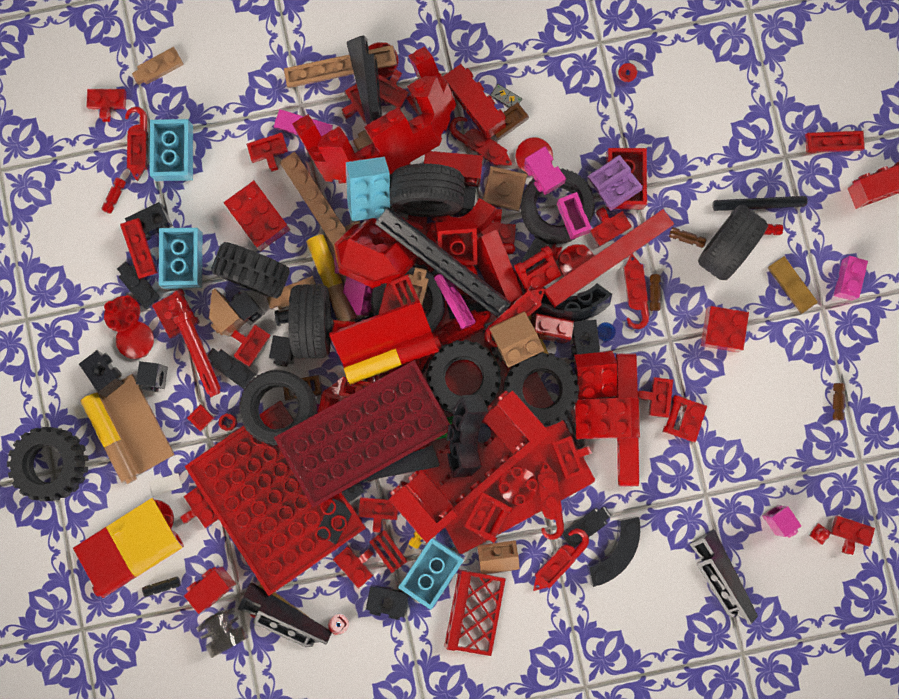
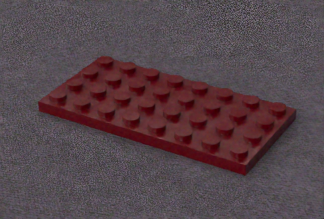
M414 360L277 435L274 439L312 508L446 434L449 422Z

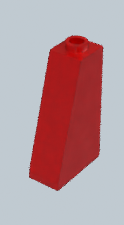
M496 229L481 236L477 240V267L486 283L511 301L512 305L523 293L500 235Z

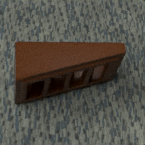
M320 375L301 378L307 382L310 388V381H314V396L322 395ZM283 387L285 401L297 399L294 392L290 396L289 388Z

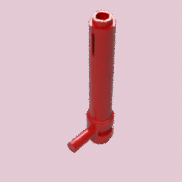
M179 297L169 301V311L165 313V318H173L174 323L178 325L206 393L210 397L220 394V384L192 321L191 311L187 309L188 304L186 300L184 301L183 297Z

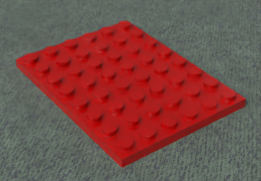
M281 400L260 414L263 423L271 429L284 428L294 420ZM244 425L184 466L268 596L367 529L342 492L312 508L279 446L259 441L246 430ZM333 498L344 503L352 514L348 522L341 515L331 519V525L334 530H343L336 544L329 541L331 537L330 530L327 527H319L325 514L331 515L336 510ZM332 502L334 505L333 511L326 513ZM341 518H343L345 521L344 527L342 529H337L342 525ZM320 529L328 531L329 536L327 539L317 535Z

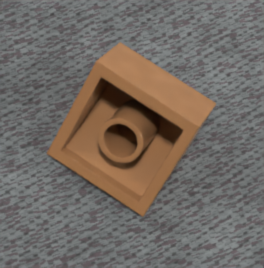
M213 289L209 319L213 322L211 327L220 335L224 334L230 337L234 330H238L246 322L234 310L226 297L218 290Z
M525 311L489 328L503 361L508 367L544 351Z

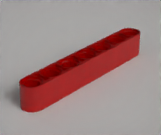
M616 353V398H638L636 353ZM617 438L619 487L639 486V438Z

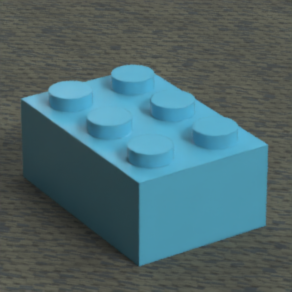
M188 119L150 120V177L155 181H193V125Z
M385 157L345 162L347 203L351 220L358 221L380 217L387 207L390 208V177Z
M159 228V286L164 289L202 288L203 232L199 228Z
M432 538L398 588L431 610L463 563L464 558L435 538Z

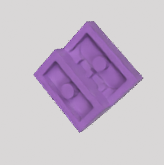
M620 155L588 176L589 181L610 211L643 190L642 185L631 173V168Z

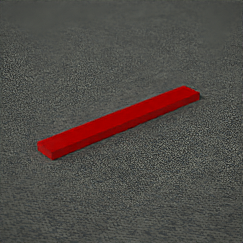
M662 209L545 289V295L553 306L556 307L674 225L673 221L665 210Z

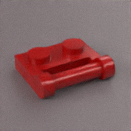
M547 245L541 248L539 253L514 266L526 291L541 289L562 276L552 256V250ZM545 258V262L526 273V269Z
M183 289L173 292L152 305L170 339L181 334L178 325L174 323L173 318H165V313L169 311V301L179 297H183L184 301L186 300ZM188 304L187 309L191 311L194 326H196L200 321L198 317H195Z
M674 395L672 400L674 403L667 425L664 426L662 432L696 443L707 406ZM681 404L686 405L679 429L675 430L673 428Z
M483 492L464 527L495 543L502 524L508 513L511 514L513 508ZM496 507H499L502 510L490 532L484 531Z

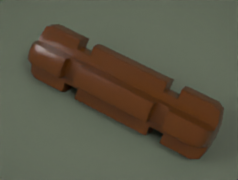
M672 227L669 233L670 238H678L679 241L691 245L696 244L700 248H703L707 241L705 237H697L696 234L684 230L680 231V229Z
M660 274L650 275V311H659L661 309V303H659L661 300Z
M834 383L833 409L835 412H833V420L842 421L845 419V412H843L845 410V394H843L845 384Z

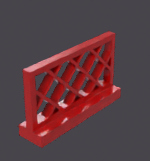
M458 569L444 647L447 650L492 656L506 578ZM471 576L479 577L483 583L475 590L470 585ZM493 580L500 581L499 589L492 594L487 584ZM485 587L490 596L481 601L476 592ZM474 594L479 604L469 609L466 602ZM493 598L496 607L491 612H488L483 604ZM482 606L487 615L477 621L472 612ZM470 614L476 623L466 629L462 624L463 618ZM489 617L492 621V628L485 632L480 623ZM478 625L483 634L473 640L468 632ZM467 634L472 642L466 647L458 646L459 639ZM484 637L489 642L487 651L479 649L476 645Z

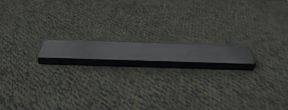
M389 207L386 208L375 222L376 225L496 317H499L511 305V301Z

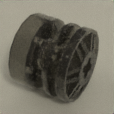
M234 608L221 610L206 618L196 627L197 632L205 628L208 631L200 637L201 639L208 637L212 639L205 646L211 658L248 638L243 626L236 628L232 626L239 619L238 616L231 620L228 618L229 615L235 612Z

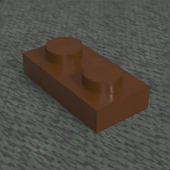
M518 102L503 112L506 116V127L495 134L498 140L529 119L528 114Z

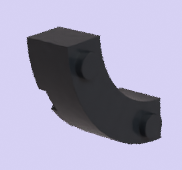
M596 283L590 289L578 293L576 296H570L556 307L553 306L544 293L541 300L542 305L533 313L573 322L586 320L600 314L610 306L612 293Z
M462 395L452 411L454 417L452 424L448 425L447 441H450V453H447L453 478L472 476L482 467L478 454V434L481 423L488 413L482 395Z
M638 516L618 519V532L612 550L598 562L587 565L590 584L593 587L605 584L616 578L632 561L640 540V518Z

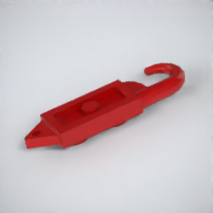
M131 107L127 110L125 119H129L131 113L137 112L140 115V124L130 127L127 131V169L139 181L143 172L148 170L147 114L140 107Z
M456 117L451 121L449 126L451 134L478 155H482L484 159L496 167L498 165L512 166V162L507 154L508 150L491 138L487 140L478 129H470L465 134L456 129V123L459 121L467 122L466 118Z
M631 254L626 266L623 267L627 301L631 309L641 310L642 321L639 324H634L628 317L627 323L631 328L639 330L647 326L649 322L648 298L643 264H640L636 257Z
M545 289L527 290L488 326L484 335L486 342L492 347H497L491 338L492 334L489 328L524 311L527 317H529L542 305L541 300Z
M473 310L471 314L476 321L474 325L462 329L457 319L432 332L433 337L438 336L440 342L450 344L452 341L459 340L483 328V324L491 316L490 311L476 312V310Z
M544 461L539 475H537L542 513L547 519L556 521L557 530L554 534H548L545 528H541V531L547 539L555 540L562 536L564 532L562 506L557 473Z
M574 529L568 533L569 536L573 534L581 535L582 542L576 548L570 545L560 546L535 573L536 578L533 591L547 587L550 589L576 561L589 544V537L585 531Z

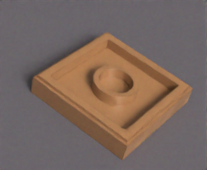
M490 166L483 200L492 206L519 212L527 174Z

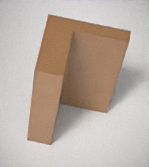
M516 540L477 545L482 574L520 569Z

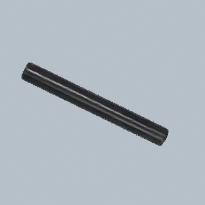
M807 196L714 200L712 207L714 211L735 210L739 205H745L749 209L805 207L808 199Z

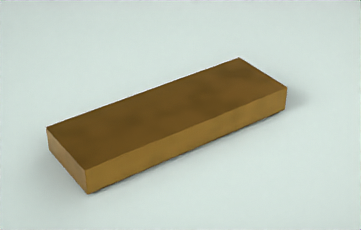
M785 256L768 267V270L801 314L818 303Z

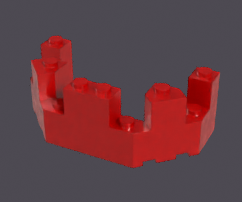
M425 46L408 55L418 80L407 86L411 95L406 99L417 114V117L407 121L405 115L397 107L364 126L372 143L356 153L340 126L321 136L309 114L292 123L312 161L326 182L341 180L342 183H346L345 162L385 157L390 175L397 168L411 163L440 146L442 133L447 129L451 111H454L456 103L448 83L439 73L433 56Z
M506 390L497 398L500 402L495 407L491 405L487 408L488 413L483 420L498 437L494 438L492 436L484 443L486 446L484 449L478 444V454L482 467L472 476L456 478L447 475L440 482L442 486L438 488L424 471L420 473L416 471L408 478L410 482L402 488L398 485L390 492L392 497L388 500L426 543L454 520L464 508L515 463L522 460L551 434L513 390L510 393ZM447 444L439 451L441 455L438 458L450 471L447 453H450V446Z

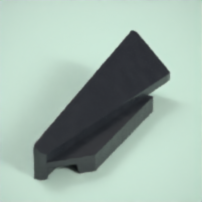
M365 35L347 41V48L366 124L368 125L382 117L377 57L374 54H369L368 39Z
M429 446L406 455L360 482L439 467L440 464L433 446Z
M712 529L690 543V546L701 558L697 566L726 613L731 617L739 616L750 625L756 620L758 615L716 531Z
M253 582L249 584L238 606V610L255 615L254 624L306 648L312 647L314 643L318 642L327 645L331 636L328 628L276 596H268L263 588Z

